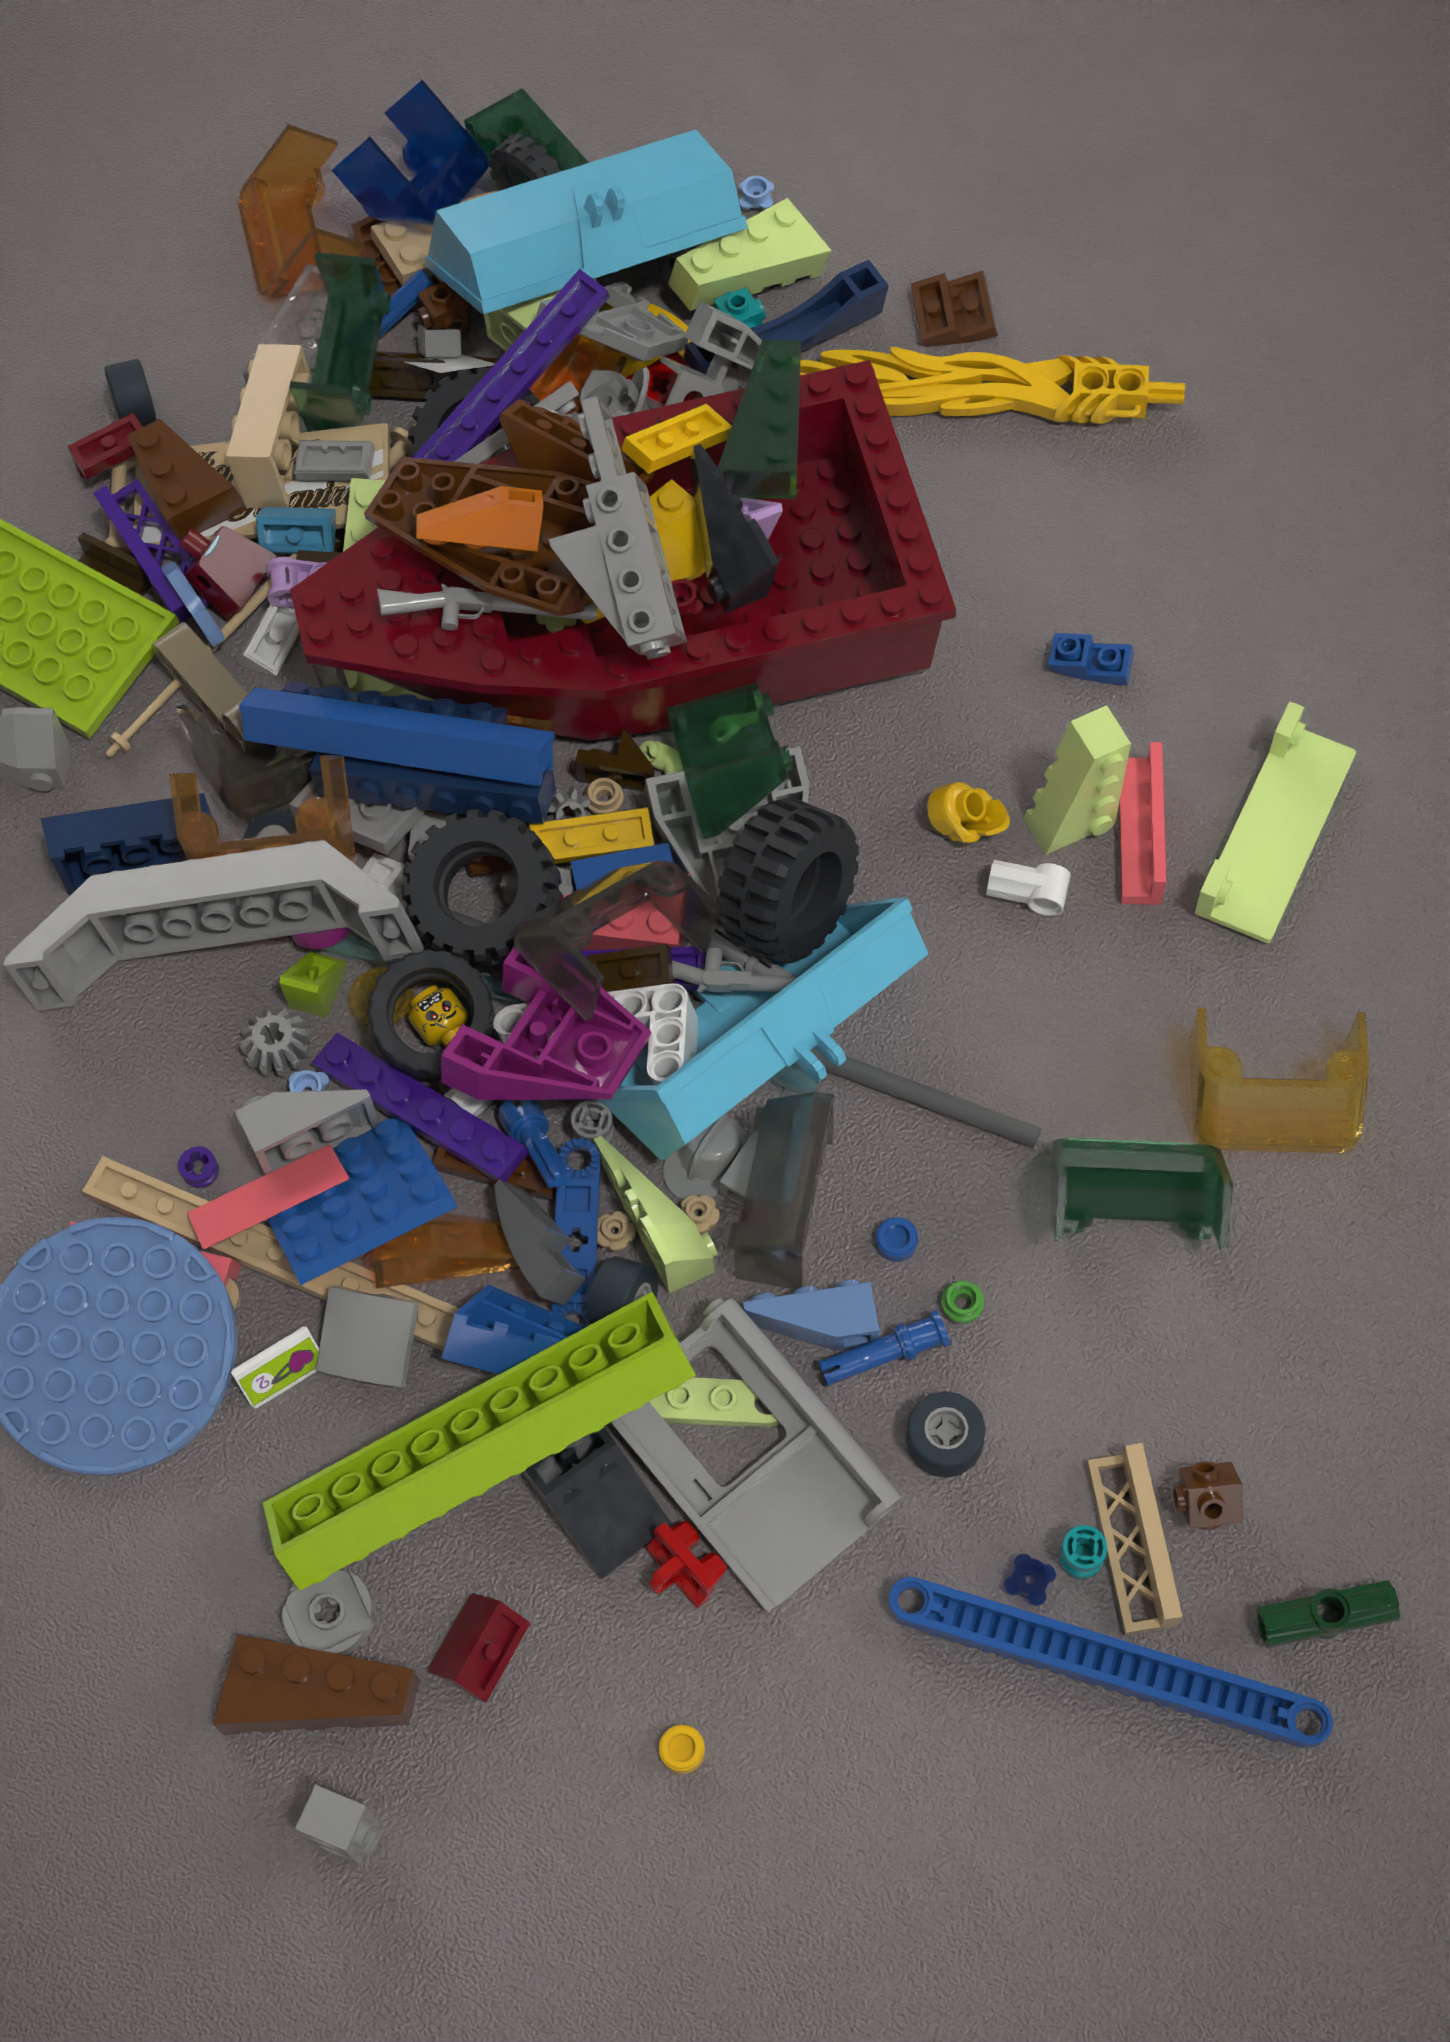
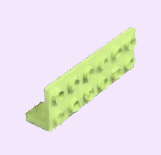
M1290 701L1275 731L1269 754L1219 860L1215 859L1204 882L1194 913L1265 943H1270L1356 755V750L1306 731V724L1300 722L1304 707Z

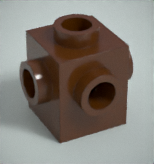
M444 281L433 284L418 292L420 308L416 310V313L423 327L428 330L457 329L460 330L461 335L471 331L467 312L471 310V304Z
M1204 1461L1198 1462L1193 1466L1179 1468L1180 1485L1173 1486L1174 1503L1177 1512H1184L1190 1529L1201 1528L1209 1530L1215 1529L1220 1525L1243 1523L1242 1482L1232 1462L1213 1463Z

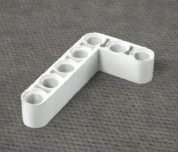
M663 984L608 992L652 1032L648 1040L647 1072L653 1085H659L697 1055L698 1016L683 986L679 984ZM530 1003L510 1005L501 1009L496 1014L493 1024L502 1043H505Z

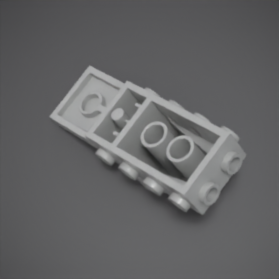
M597 396L581 400L584 413L578 414V420L584 438H589L593 446L594 453L588 455L594 478H599L600 482L586 485L589 498L583 499L589 523L594 522L595 526L549 539L550 546L621 635L629 648L639 655L646 654L647 659L662 657L671 653L670 647L686 643L687 640L647 486L634 472L626 473L611 412Z

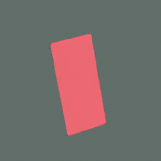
M328 1144L189 1211L187 1215L202 1248L206 1249L348 1180L349 1177L332 1146Z

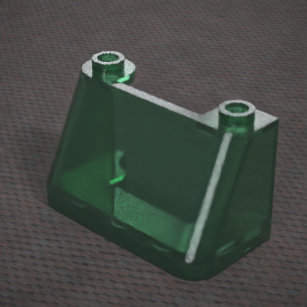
M757 682L666 708L703 840L722 834L788 779L786 771L794 769L788 746L779 747L769 724L768 716L775 715L769 693L761 694Z

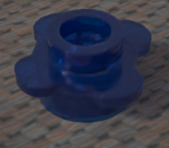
M1020 1554L1014 1560L1015 1569L1012 1576L1005 1580V1590L1011 1596L1018 1594L1027 1598L1031 1605L1040 1606L1046 1601L1045 1591L1048 1584L1055 1580L1056 1571L1053 1566L1049 1564L1044 1565L1041 1561L1032 1559L1028 1554ZM1032 1576L1034 1583H1027L1026 1578Z

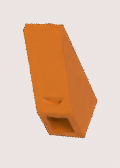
M500 486L417 514L416 538L424 539L425 542L434 545L454 542L464 543L465 546L472 549H485L491 546L504 548L506 551L516 554H523L527 551L538 552L543 514L542 491Z

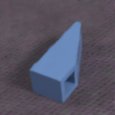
M845 1280L837 1283L834 1288L818 1290L817 1287L807 1286L794 1290L793 1294L776 1297L773 1293H762L753 1296L750 1299L751 1301L743 1302V1310L758 1328L835 1351L856 1348L879 1338V1325L871 1282L860 1283L858 1280Z

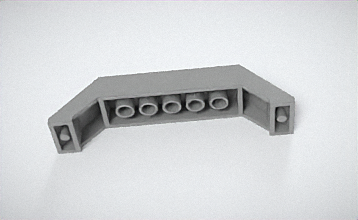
M325 840L92 875L5 957L4 967L35 1009L42 1011L75 1006L76 997L120 960L344 927L350 928L376 946L384 961L400 959L412 952L413 954L422 952L424 946L399 898Z

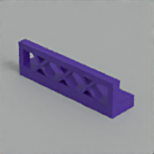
M136 479L114 494L110 492L106 485L95 491L93 494L171 612L176 614L179 623L193 617L161 569L165 553L182 558L180 570L184 576L193 561L188 553L178 546L180 541L140 481ZM136 493H139L143 499L140 516L124 513L119 504ZM149 510L155 518L147 517ZM131 522L138 523L137 529L134 528ZM145 524L159 526L163 529L159 545L143 542L142 536ZM168 539L170 540L174 548L167 546ZM150 551L157 552L156 560ZM203 596L199 598L205 608L211 605Z

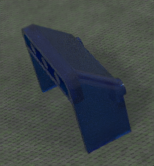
M422 79L384 112L408 140L402 147V154L406 166L415 172L414 178L409 181L370 136L331 170L363 206L365 212L370 217L380 221L434 226L436 211L459 204L489 167L487 156L482 148Z

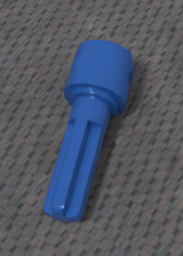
M506 1100L499 1110V1119L509 1137L526 1147L548 1187H556L558 1190L562 1189L564 1183L570 1179V1174L546 1134L549 1129V1122L537 1101L520 1100L522 1105L515 1108L511 1100Z

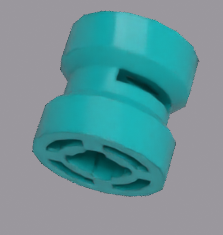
M1088 1525L1076 1526L1069 1530L1064 1537L1059 1555L1060 1565L1065 1573L1079 1580L1090 1579L1098 1574L1103 1566L1108 1550L1107 1541L1102 1532Z

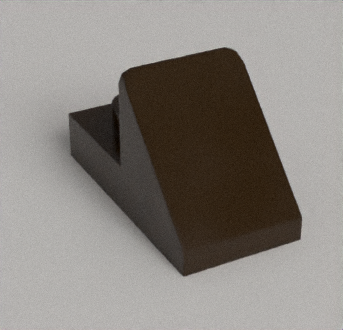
M624 729L617 754H610L602 749H578L575 761L578 782L591 784L596 779L609 778L619 784L622 789L644 792L645 779L655 777L654 766Z

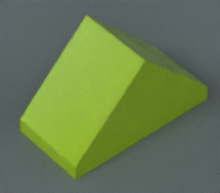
M314 952L306 954L280 975L279 984L288 1007L327 1018L345 974L347 961Z

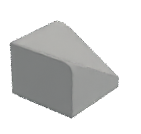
M418 325L419 352L426 359L459 358L461 356L460 330H428Z

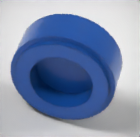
M900 1217L889 1218L881 1223L876 1232V1248L879 1254L892 1262H902L913 1256L918 1246V1232L915 1226L910 1221Z

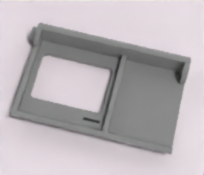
M720 1297L702 1312L705 1319L701 1326L680 1344L689 1362L708 1348L718 1350L786 1431L784 1440L731 1484L720 1486L650 1402L645 1403L644 1406L636 1411L628 1412L611 1423L764 1609L770 1613L899 1505L904 1497L733 1298L724 1301Z

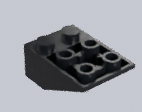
M605 1428L584 1436L568 1445L561 1452L551 1454L523 1471L524 1478L601 1579L647 1546L655 1537L654 1530L661 1524L666 1522L669 1527H672V1523Z

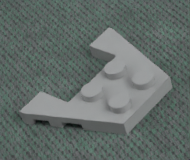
M623 281L604 286L610 295L606 303L614 308L595 313L579 332L583 336L628 354L629 357L642 362L685 350V345L689 340L684 337L686 332L663 313H659L658 317L648 310L650 302L644 297L638 296L637 300L630 295L632 287ZM552 299L540 301L537 316Z

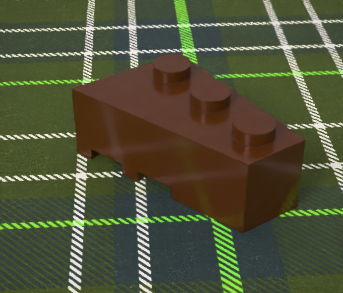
M161 419L127 435L161 511L179 541L191 527L202 533L247 511L235 487Z

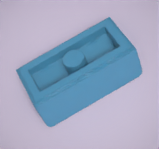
M263 507L256 515L258 543L272 553H298V550L334 552L335 509Z

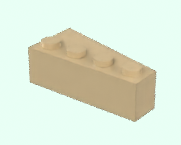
M258 344L255 358L249 362L247 385L241 390V405L238 415H235L232 420L230 443H227L224 447V462L231 469L246 508H289L290 495L285 491L286 480H293L295 465L291 463V445H299L300 423L298 414H304L310 369L302 345Z

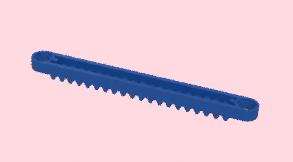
M906 1577L896 1582L889 1593L888 1607L890 1613L897 1622L904 1626L927 1632L933 1637L946 1638L949 1642L963 1643L969 1648H979L985 1653H995L1001 1658H1012L1021 1664H1031L1040 1670L1047 1669L1057 1675L1064 1674L1073 1680H1083L1092 1686L1099 1685L1109 1691H1119L1128 1697L1135 1696L1144 1702H1155L1160 1707H1171L1177 1712L1190 1713L1196 1718H1206L1216 1724H1226L1232 1729H1242L1251 1735H1262L1268 1740H1278L1297 1747L1311 1749L1322 1744L1329 1737L1333 1728V1718L1330 1710L1324 1703L1314 1698L916 1577ZM914 1590L920 1593L924 1600L921 1610L916 1613H907L900 1608L898 1598L904 1591ZM1302 1711L1314 1713L1321 1723L1319 1733L1313 1736L1301 1733L1296 1726L1297 1714Z

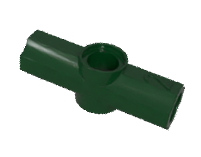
M1389 1580L1343 1590L1324 1589L1314 1596L1261 1606L1256 1609L1257 1625L1266 1648L1313 1638L1331 1639L1342 1632L1390 1623L1400 1619L1398 1597L1395 1588H1393ZM1320 1605L1332 1607L1337 1612L1339 1621L1336 1623L1325 1622L1320 1618L1317 1607Z

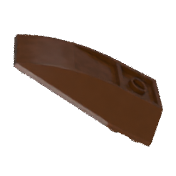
M401 457L364 512L365 519L488 594L557 616L581 613L591 599L553 551L549 539L595 526L594 522L589 523L583 504V499L589 498L586 485L595 482L559 471ZM500 486L542 491L543 514L538 552L527 551L523 554L508 552L504 548L491 546L485 549H472L465 546L464 543L454 542L434 545L425 542L424 539L416 538L417 514Z

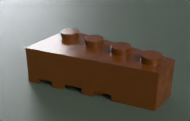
M237 1635L213 1725L223 1735L256 1731L271 1733L293 1729H307L309 1731L326 1730V1728L332 1727L364 1728L409 1725L420 1680L415 1671L410 1668Z

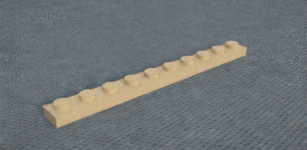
M102 1156L82 1190L86 1198L132 1218L155 1223L167 1228L188 1242L202 1247L187 1213L209 1201ZM261 1223L206 1248V1250L220 1256L232 1258L241 1265L327 1301L329 1286H343L371 1294H388L419 1302L413 1339L441 1351L444 1350L454 1314L460 1309L350 1261L300 1285L272 1228Z

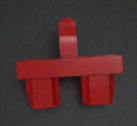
M688 1521L679 1523L671 1528L664 1522L654 1530L655 1537L646 1548L649 1554L661 1566L654 1572V1577L648 1585L656 1594H661L676 1584L698 1609L708 1601L715 1585L722 1579L727 1570V1566L717 1554L712 1552L700 1561L694 1556L690 1550L697 1546L700 1538L697 1531Z

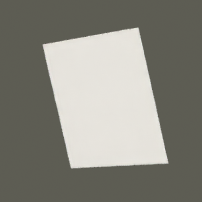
M462 354L459 358L438 359L443 360L445 363L405 362L439 373L495 365L494 363Z

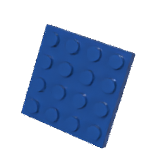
M394 1118L386 1119L375 1128L357 1137L343 1140L333 1150L349 1179L267 1219L300 1285L457 1207L451 1192L409 1125Z

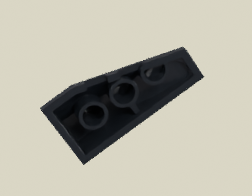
M699 444L693 447L689 469L707 574L706 586L711 599L715 603L719 602L725 614L767 597L780 562L755 519L746 521L741 509L743 508V502L736 493L731 496L726 493V483L723 474L703 446Z

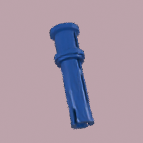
M933 1310L930 1312V1317L906 1326L903 1323H899L893 1328L892 1334L824 1360H818L821 1373L836 1367L840 1368L824 1374L823 1378L827 1387L834 1383L901 1357L905 1361L908 1359L912 1361L916 1359L918 1353L938 1345L944 1348L950 1346V1340L940 1314L937 1310Z

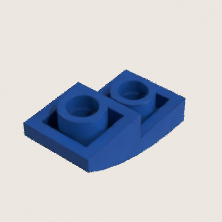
M1054 633L1048 668L1052 671L1083 680L1128 685L1134 656L1133 646L1130 644L1094 643L1092 634Z

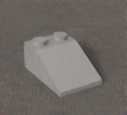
M367 1089L273 1092L266 1096L253 1097L246 1101L241 1108L235 1110V1114L265 1175L328 1144L334 1148L343 1140L357 1137L375 1128L380 1123Z

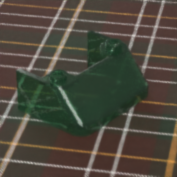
M320 252L315 254V261L328 294L312 383L290 381L289 386L308 432L345 428L362 422L364 415L369 416L371 412L372 396L369 393L383 315L389 314L391 304L390 293L385 292L375 258Z
M1061 1138L1053 1141L1051 1225L1054 1241L1063 1242V1232H1083L1085 1227L1093 1224L1094 1218L1177 1222L1178 1227L1186 1231L1188 1237L1203 1240L1210 1239L1212 1235H1215L1219 1249H1228L1233 1181L1222 1151L1219 1148L1195 1143Z

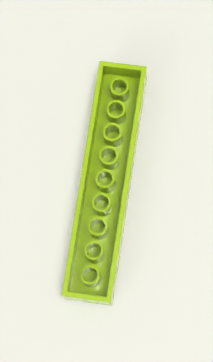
M653 1292L646 1294L263 1502L274 1554L299 1591L314 1583L324 1581L334 1572L353 1562L364 1559L369 1553L393 1540L403 1538L413 1529L432 1519L443 1516L450 1509L472 1497L482 1495L492 1486L511 1476L522 1473L527 1467L551 1454L561 1452L573 1442L590 1433L601 1430L606 1424L628 1412L640 1409L645 1403L669 1390L680 1387L685 1381L695 1377L696 1374Z

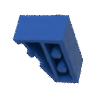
M488 1284L454 1314L441 1358L501 1374L586 1327Z

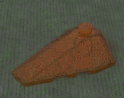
M444 1213L371 1250L376 1288L520 1269L504 1235L501 1220Z

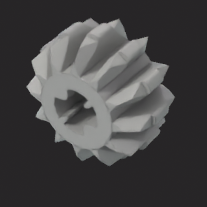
M270 1007L267 1008L266 1016L263 1018L252 1014L251 1020L254 1026H242V1034L245 1039L240 1044L242 1053L247 1055L246 1061L248 1065L253 1069L259 1067L261 1074L266 1077L273 1069H276L279 1076L284 1077L285 1067L288 1066L299 1071L300 1064L297 1058H309L307 1044L311 1040L309 1031L304 1029L303 1019L299 1015L292 1017L290 1010L286 1009V1007L278 1015H275L274 1010Z

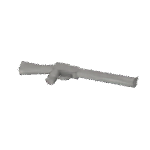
M444 584L441 585L442 591L425 594L377 589L381 616L443 607L441 627L450 631L457 629L458 618L477 619L483 612L491 613L492 610L596 620L597 605L595 603H588L581 613L557 616L486 592H476L468 588H448ZM459 610L478 611L479 613L475 615L459 614Z
M715 947L708 948L706 951L704 970L672 960L673 979L699 985L698 993L704 990L730 993L732 990L780 992L798 978L793 976L754 975L752 972L744 971L742 965L737 962L722 961L723 951ZM721 966H735L740 968L741 971L721 970Z

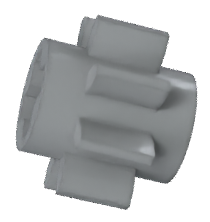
M573 785L569 788L568 792H560L556 788L555 796L548 810L553 814L547 816L545 821L590 816L591 813L583 808L589 806L591 801L587 795L578 799L577 790ZM569 805L573 814L567 817L562 809Z

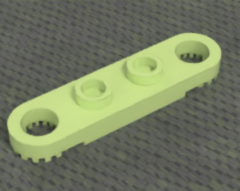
M693 1377L685 1381L680 1387L669 1390L649 1401L666 1423L736 1427L760 1426L766 1428L776 1427L779 1424L772 1414H762L756 1409L755 1404L758 1398L743 1380Z

